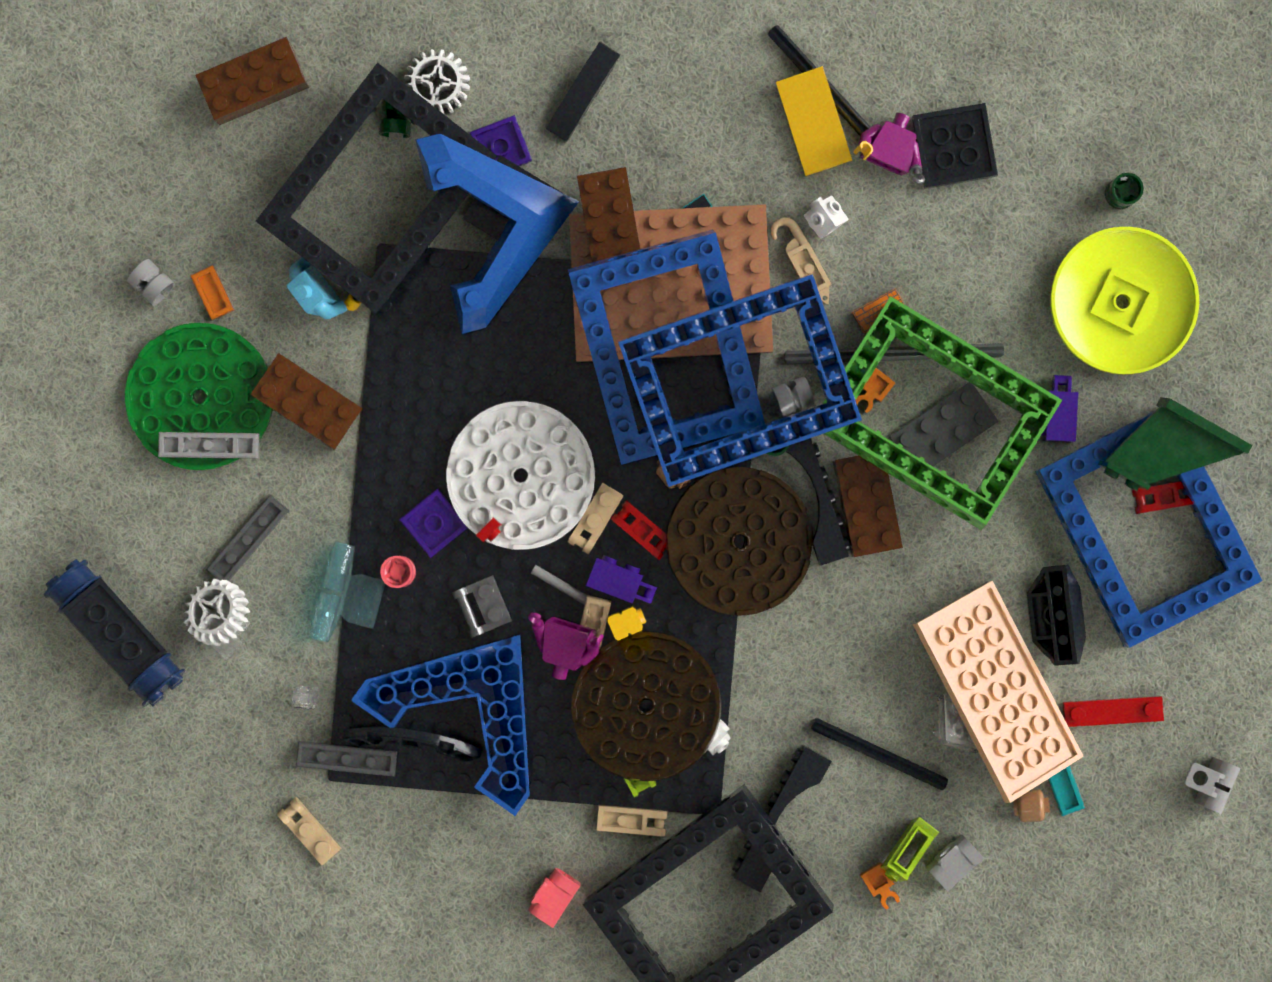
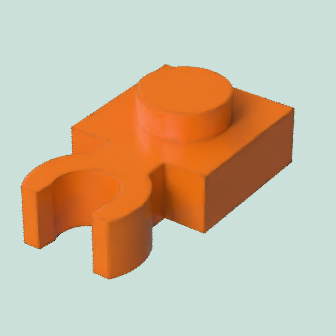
M876 368L862 389L866 393L858 396L856 403L858 404L861 400L866 401L867 408L864 410V413L870 412L873 407V400L875 399L880 403L895 385V382Z
M879 862L861 873L860 876L873 897L878 894L881 895L880 903L887 910L889 909L886 904L887 897H894L897 903L900 902V898L896 892L889 889V887L894 885V882L885 875L886 871L881 868L882 863Z

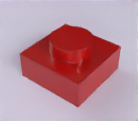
M493 517L476 536L482 542L487 540L492 542L501 533L498 528L502 524Z

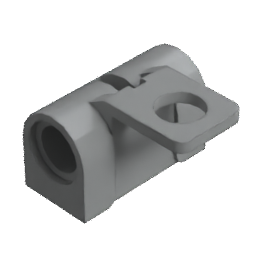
M1213 757L1209 768L1198 763H1192L1184 783L1186 786L1199 791L1194 803L1222 814L1241 768ZM1197 771H1203L1206 774L1202 785H1197L1193 781V775Z
M960 835L954 842L951 841L934 857V860L926 866V869L948 892L978 865L984 857L964 835Z

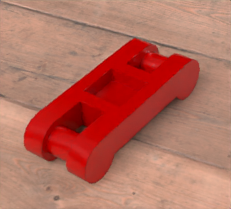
M1181 481L1151 486L1149 490L1139 488L1138 491L1132 490V495L1136 498V514L1193 505L1194 502L1191 501L1188 495H1185L1183 499L1179 498L1178 490L1185 488ZM1152 494L1154 504L1147 505L1145 495Z
M626 500L621 505L623 508L618 514L615 513L610 519L660 560L664 555L663 551L666 549L667 534ZM630 514L636 518L631 525L625 522ZM654 535H657L661 540L654 547L649 541Z

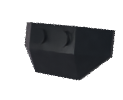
M1069 565L1043 567L1027 592L1032 642L1050 659L1054 666L1080 664L1086 639L1080 586Z

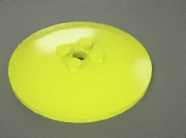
M1113 227L1091 234L1067 253L1053 279L1050 307L1057 333L1066 347L1078 359L1103 372L1130 375L1159 367L1173 358L1183 348L1196 325L1199 312V290L1192 267L1181 251L1170 241L1142 228ZM1119 295H1123L1128 299V306L1125 309L1119 308L1116 304V298Z

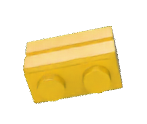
M633 606L622 610V613L617 612L608 616L607 620L614 638L617 640L628 637V633L635 634L642 631V624L646 623L641 608L636 610Z

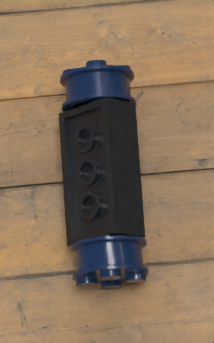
M75 559L65 568L67 571L60 577L56 575L46 583L47 590L44 593V597H50L59 607L58 612L60 614L63 613L67 620L127 685L128 691L134 690L143 700L142 706L145 707L150 704L154 707L164 698L163 693L168 688L174 690L183 682L182 675L186 670L184 668L180 670L170 659L172 655L167 653L163 646L102 580L101 575L95 576L87 567L88 561L83 560L79 562Z

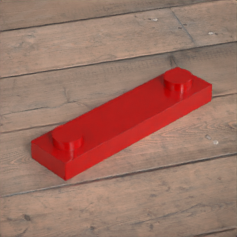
M1152 696L1063 702L1064 720L1068 727L1164 721L1163 697Z

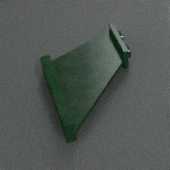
M1160 397L1156 405L1159 408L1104 461L1100 460L1098 465L1105 469L1104 474L1114 479L1120 477L1126 480L1124 485L1138 491L1139 488L1149 490L1151 486L1149 484L1243 453L1248 454L1253 445L1171 398Z

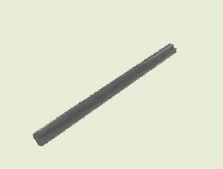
M1002 343L971 344L990 357H1001L1004 355V345ZM910 346L889 347L881 361L926 360L930 358ZM857 348L838 349L842 362H849ZM810 350L786 351L784 353V362L787 365L814 364Z

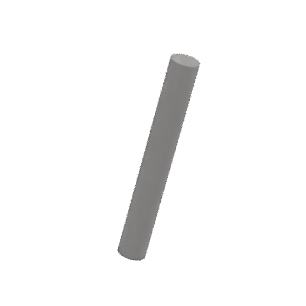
M535 565L531 574L585 605L587 598L585 593Z

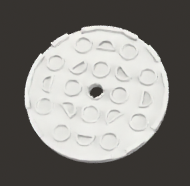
M514 401L486 409L465 426L451 448L446 470V481L449 497L456 513L472 532L477 534L494 517L502 524L498 528L501 533L492 542L489 540L487 542L509 549H533L555 542L577 525L592 498L595 484V467L586 439L571 420L546 405L528 401ZM519 468H523L528 472L527 480L521 483L514 479V472Z

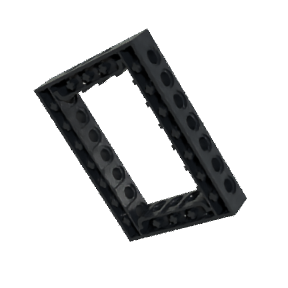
M378 62L255 221L375 314L380 311L469 195V193L457 186L440 189L372 278H369L291 218L295 211L301 209V204L307 195L317 188L316 184L325 172L331 170V165L337 156L347 149L346 146L357 131H361L367 117L377 110V105L383 98L387 101L391 108L401 112L414 126L417 125L429 136L442 134L493 160L497 158L493 152Z
M745 784L589 895L582 904L639 982H675V977L671 971H667L658 958L659 954L656 951L653 952L643 938L644 934L642 931L639 932L628 918V912L621 907L736 825L739 826L796 904L793 906L789 905L786 911L774 920L769 919L766 925L754 934L749 933L744 941L733 949L732 947L728 948L726 953L714 962H708L706 968L694 976L690 975L687 977L686 982H734L833 913L834 904Z

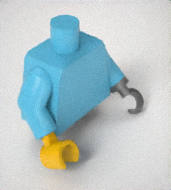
M301 257L291 265L289 269V279L291 282L286 286L306 313L318 315L324 319H331L346 312L347 309L355 311L360 306L361 302L355 301L351 294H349L344 302L341 301L319 270Z

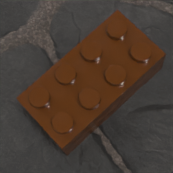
M287 37L195 75L213 119L219 126L309 88Z
M626 167L578 175L577 180L592 262L640 250Z
M280 353L277 354L251 393L252 397L333 450L336 449L362 410L360 406Z
M859 455L834 460L833 466L847 537L851 546V557L903 548L889 474Z

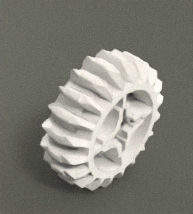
M433 49L430 50V57H426V54L422 52L420 54L422 61L414 58L413 63L416 67H407V70L412 75H404L405 81L411 82L406 85L422 98L424 97L418 92L417 84H423L424 87L430 88L431 99H424L443 114L444 108H448V111L453 113L451 105L455 104L460 108L462 105L458 98L466 100L467 95L462 91L470 90V86L465 84L470 81L469 75H463L467 72L466 66L459 67L462 63L461 59L457 58L453 61L454 54L451 52L445 58V52L442 49L439 51L438 56H436ZM431 65H436L431 74H422L420 76L424 69ZM444 65L454 71L457 76V82H453L451 79L443 76ZM439 74L442 85L439 84L435 91L432 80L435 81ZM454 89V92L448 98L438 101L442 92Z
M213 579L212 583L204 581V588L196 586L197 593L190 594L191 602L185 603L189 610L183 613L188 617L184 623L189 627V633L194 635L196 640L202 641L206 645L220 646L221 642L229 644L230 637L233 639L237 638V630L244 631L241 625L243 622H248L244 615L250 612L245 607L249 602L244 598L245 593L234 583L223 579L221 581ZM213 608L217 610V613H219L220 616L216 615V612L213 611Z

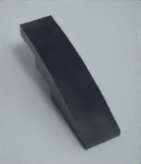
M602 42L598 43L546 128L548 131L566 142L570 139L594 98L599 94L621 54Z

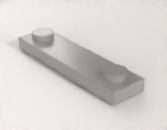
M159 432L158 457L259 459V434Z

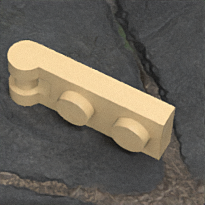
M602 483L570 536L568 543L573 546L575 544L583 548L582 551L589 555L624 495ZM583 530L592 534L589 540L580 536Z
M295 797L290 801L291 805L286 809H281L277 816L289 827L321 865H324L342 848L303 803ZM298 812L302 818L295 822L292 816Z
M599 805L597 831L665 836L664 819H667L668 811ZM647 818H655L654 827L647 826Z

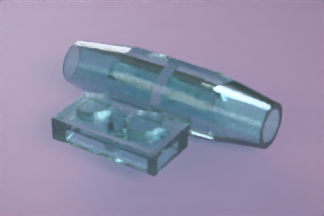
M335 541L326 560L312 606L310 638L329 642L340 616L349 623L367 628L374 627L385 583L382 579L364 574L352 576L354 546Z

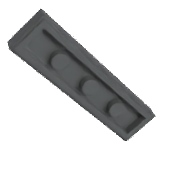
M269 495L206 570L220 581L222 579L230 581L287 515L289 510L272 495Z
M299 741L296 767L394 777L398 751Z

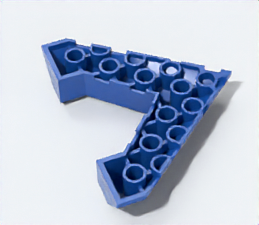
M442 134L415 139L427 189L436 191L457 186L509 219L499 240L493 245L486 257V262L475 278L450 286L461 333L464 334L486 328L580 201Z
M520 635L364 681L351 701L389 728L396 727L408 708L477 696L489 767L474 788L516 816L530 796Z

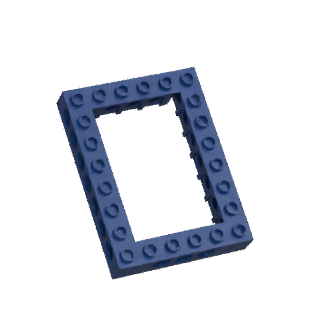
M713 229L568 269L621 465L655 456L657 452L648 427L642 428L640 433H638L600 291L698 264L699 270L697 271L703 283L704 297L709 309L732 302L733 297L716 232ZM740 326L736 329L716 334V344L722 356L724 364L722 367L728 379L730 387L728 390L735 408L721 405L716 410L701 414L696 412L691 417L675 420L674 418L673 422L682 448L765 424Z
M813 274L618 341L668 487L862 420ZM795 307L827 403L684 452L651 357Z
M1155 411L1035 471L1123 646L1128 648L1263 581L1211 478L1203 466L1178 474L1177 477L1185 487L1182 490L1183 495H1188L1191 501L1194 502L1192 507L1195 512L1193 514L1195 517H1198L1206 532L1204 536L1210 540L1217 554L1215 557L1217 561L1221 562L1225 572L1214 573L1209 576V579L1197 585L1188 586V590L1176 596L1166 597V601L1154 607H1146L1140 612L1137 609L1073 481L1100 468L1101 466L1098 465L1099 461H1104Z

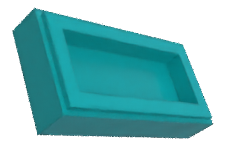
M1070 765L1048 779L1061 816L1085 808Z

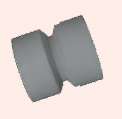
M146 259L132 271L127 282L136 291H143L142 296L155 306L165 298L160 293L163 290L169 293L175 286V282L165 273L159 274L160 269L150 259Z
M805 376L792 380L789 386L784 383L772 388L775 401L778 400L779 406L777 407L782 418L796 413L797 408L805 410L815 406V401Z

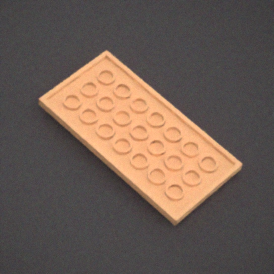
M993 581L985 583L913 624L1005 803H1011L1083 757Z

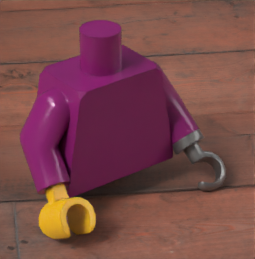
M897 112L893 123L884 121L880 124H874L861 134L858 147L854 150V154H857L859 151L862 152L859 158L900 176L909 173L910 170V174L914 176L912 178L914 183H924L925 178L922 175L919 147L916 142L917 136L906 129L910 119L909 116Z

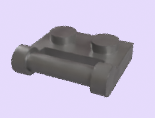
M493 575L452 592L454 600H458L470 629L468 631L470 638L512 621ZM472 592L486 623L480 627L466 596Z

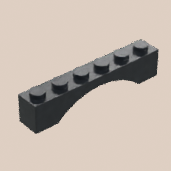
M811 438L790 445L786 452L804 468L816 492L818 521L812 543L819 566L849 557L848 551L851 550V546L847 536L843 537L840 530L841 527H844L840 513L835 514L832 504H835L836 500L832 489L827 490L825 481L828 480L825 467H820L817 458L821 457L817 443L812 444Z
M805 745L802 750L797 748L791 759L794 762L791 770H785L779 781L783 785L778 793L775 791L772 793L767 803L771 806L767 815L774 825H776L785 807L797 795L812 786L820 784L832 762L829 758ZM747 839L744 845L747 851L743 858L738 856L732 867V870L735 871L733 876L736 880L761 892L772 871Z

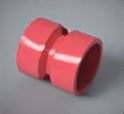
M392 556L382 564L380 570L381 578L389 587H406L415 579L416 568L409 558L405 556Z

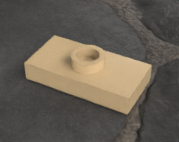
M587 595L580 625L595 629L596 637H599L600 634L604 635L612 601Z

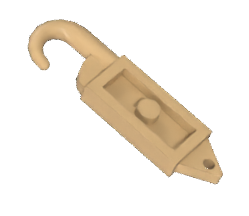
M790 218L776 220L771 227L773 240L777 239L776 232L780 226L789 227L794 239L788 243L785 250L786 255L799 278L813 274L821 300L824 304L828 305L829 286L832 284L799 225Z

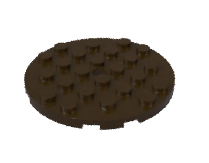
M733 467L705 475L683 493L669 519L666 548L674 576L691 598L706 608L719 613L745 616L776 607L798 588L811 562L813 530L806 513V507L788 484L763 470ZM738 534H742L746 538L745 546L740 549L735 547L734 538Z
M655 632L635 633L621 640L615 639L599 649L598 655L581 670L572 695V720L577 737L588 755L608 772L634 781L666 779L692 766L701 758L712 743L721 717L719 686L711 667L704 657L686 642L670 635ZM650 700L653 703V708L645 713L640 711L641 702Z

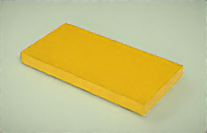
M823 66L777 81L776 85L805 176L853 161Z

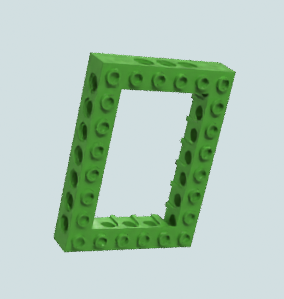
M890 296L845 367L855 400L896 337L1023 415L975 492L967 488V484L964 483L962 485L947 476L946 471H939L926 463L923 457H916L903 449V445L900 443L898 445L882 436V432L879 430L875 432L859 421L823 434L979 530H982L995 512L1062 402V399Z

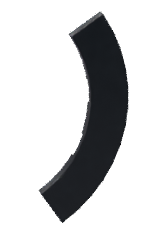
M388 727L353 728L343 730L341 739L359 748L385 745L386 741L399 742L400 746L421 749L422 745L434 747L437 753L462 762L479 759L482 749L459 740L410 729Z

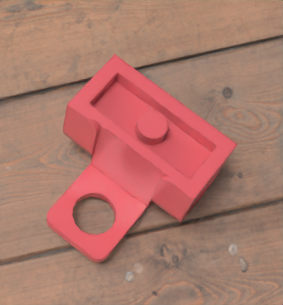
M555 868L549 878L544 879L533 896L532 904L528 909L529 912L554 928L578 891L581 883L567 873L565 874L559 868Z

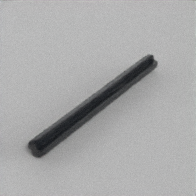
M778 25L768 32V36L802 73L817 68ZM827 79L837 112L861 136L871 126Z
M815 718L812 723V731L937 789L944 790L948 784L946 777L821 719Z

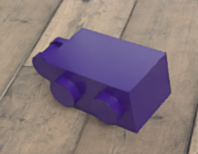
M1053 375L1052 388L1048 392L1062 399V402L1041 434L1042 441L1076 442L1078 392H1071V376ZM1058 385H1065V392L1058 391Z
M603 555L602 559L596 558L586 586L632 604L635 598L650 604L652 603L657 587L641 581L643 575L639 574V568L626 564L625 568L617 566V560ZM640 585L646 587L644 596L636 594Z

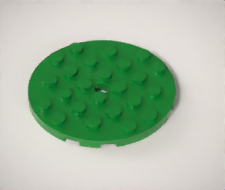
M189 323L170 328L154 340H151L140 351L132 369L129 371L125 387V406L132 430L135 431L142 445L150 453L173 466L189 470H212L232 464L241 458L158 457L159 432L258 433L260 441L269 425L273 410L252 397L251 393L267 371L268 366L258 350L248 340L223 326L209 323ZM197 390H203L207 395L203 403L198 404L194 401L193 396Z

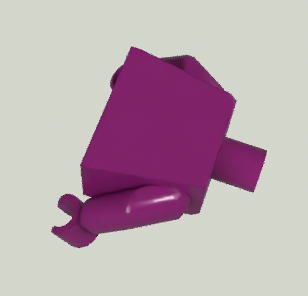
M530 613L528 615L529 621L532 622V629L539 650L543 654V661L554 664L552 677L565 680L568 669L577 670L580 666L587 665L598 655L600 642L604 635L600 634L599 637H596L595 629L556 617H551L544 625L543 620L540 619V614Z

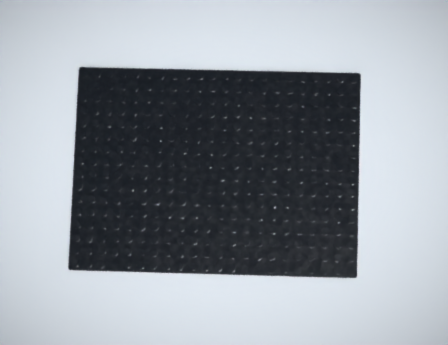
M381 243L377 246L375 273L396 245ZM427 248L377 314L371 311L331 744L357 747L341 739L343 730L363 727H388L351 701L365 680L520 635L530 792L528 799L703 814L722 799L726 749L721 753L716 752L714 755L707 750L700 759L686 770L672 777L655 781L656 786L646 788L639 792V795L636 797L633 796L624 778L603 769L585 751L577 737L571 711L573 690L584 666H580L577 670L568 669L565 680L552 677L554 664L543 661V654L539 650L532 629V622L528 619L530 613H538L541 615L540 619L543 620L544 625L551 617L580 625L585 605L534 576L531 572L535 565L586 595L612 601L608 616L617 612L622 613V610L631 606L635 607L636 610L641 608L646 623L642 624V631L637 633H662L676 637L692 646L694 650L704 657L715 675L721 695L720 719L727 726L738 616L713 611L691 598L673 574L668 560L667 548L663 551L664 555L658 560L611 519L608 521L589 555L582 551L583 548L575 544L573 546L568 543L570 536L577 527L576 525L571 531L555 542L533 549H509L496 546L487 541L482 542L474 532L467 528L432 558L428 556L399 519L436 489H439L452 505L447 488L446 470L450 451L457 436L478 414L488 408L506 402L528 401L546 405L562 413L577 426L586 439L594 460L595 484L591 501L602 483L624 495L613 515L620 512L623 508L621 505L627 500L667 534L669 519L676 503L692 484L705 475L691 479L690 483L682 489L678 487L671 489L663 483L656 473L657 461L659 460L658 455L621 465L593 361L576 362L573 288L568 269L572 268L571 260L538 257L487 327L462 334L450 286L473 280L486 262V257L489 253ZM761 353L747 354L757 390ZM721 355L652 358L672 419L680 420L694 416L696 412L700 414L718 409V406L721 405L735 408L728 390L730 387L722 367L724 364ZM619 360L638 433H640L647 424L624 360ZM734 434L684 447L683 451L685 452ZM751 459L722 469L733 467L751 468ZM519 468L514 472V479L517 482L521 483L527 480L528 472L525 469ZM630 514L625 522L631 525L636 518ZM583 530L580 536L589 540L592 534ZM738 534L735 536V547L739 549L744 547V535ZM654 535L649 542L655 547L661 539ZM603 555L617 560V566L625 568L626 564L639 568V574L643 575L641 581L657 587L652 603L650 604L635 598L632 604L586 586L596 558L602 559ZM405 556L412 560L416 568V575L411 584L406 587L393 588L384 583L380 570L384 561L389 557ZM493 575L512 621L470 638L468 633L470 629L458 600H454L452 592ZM640 585L636 594L644 596L646 587ZM473 592L467 594V599L479 627L486 624ZM608 621L601 648L615 640ZM477 696L408 708L395 728L428 732L465 742L482 749L481 758L462 762L437 753L434 747L422 745L421 749L400 746L399 742L386 741L385 745L365 746L363 748L398 751L394 777L328 770V779L333 782L484 795L474 788L489 767ZM642 701L639 708L640 711L643 713L649 712L653 708L652 701Z

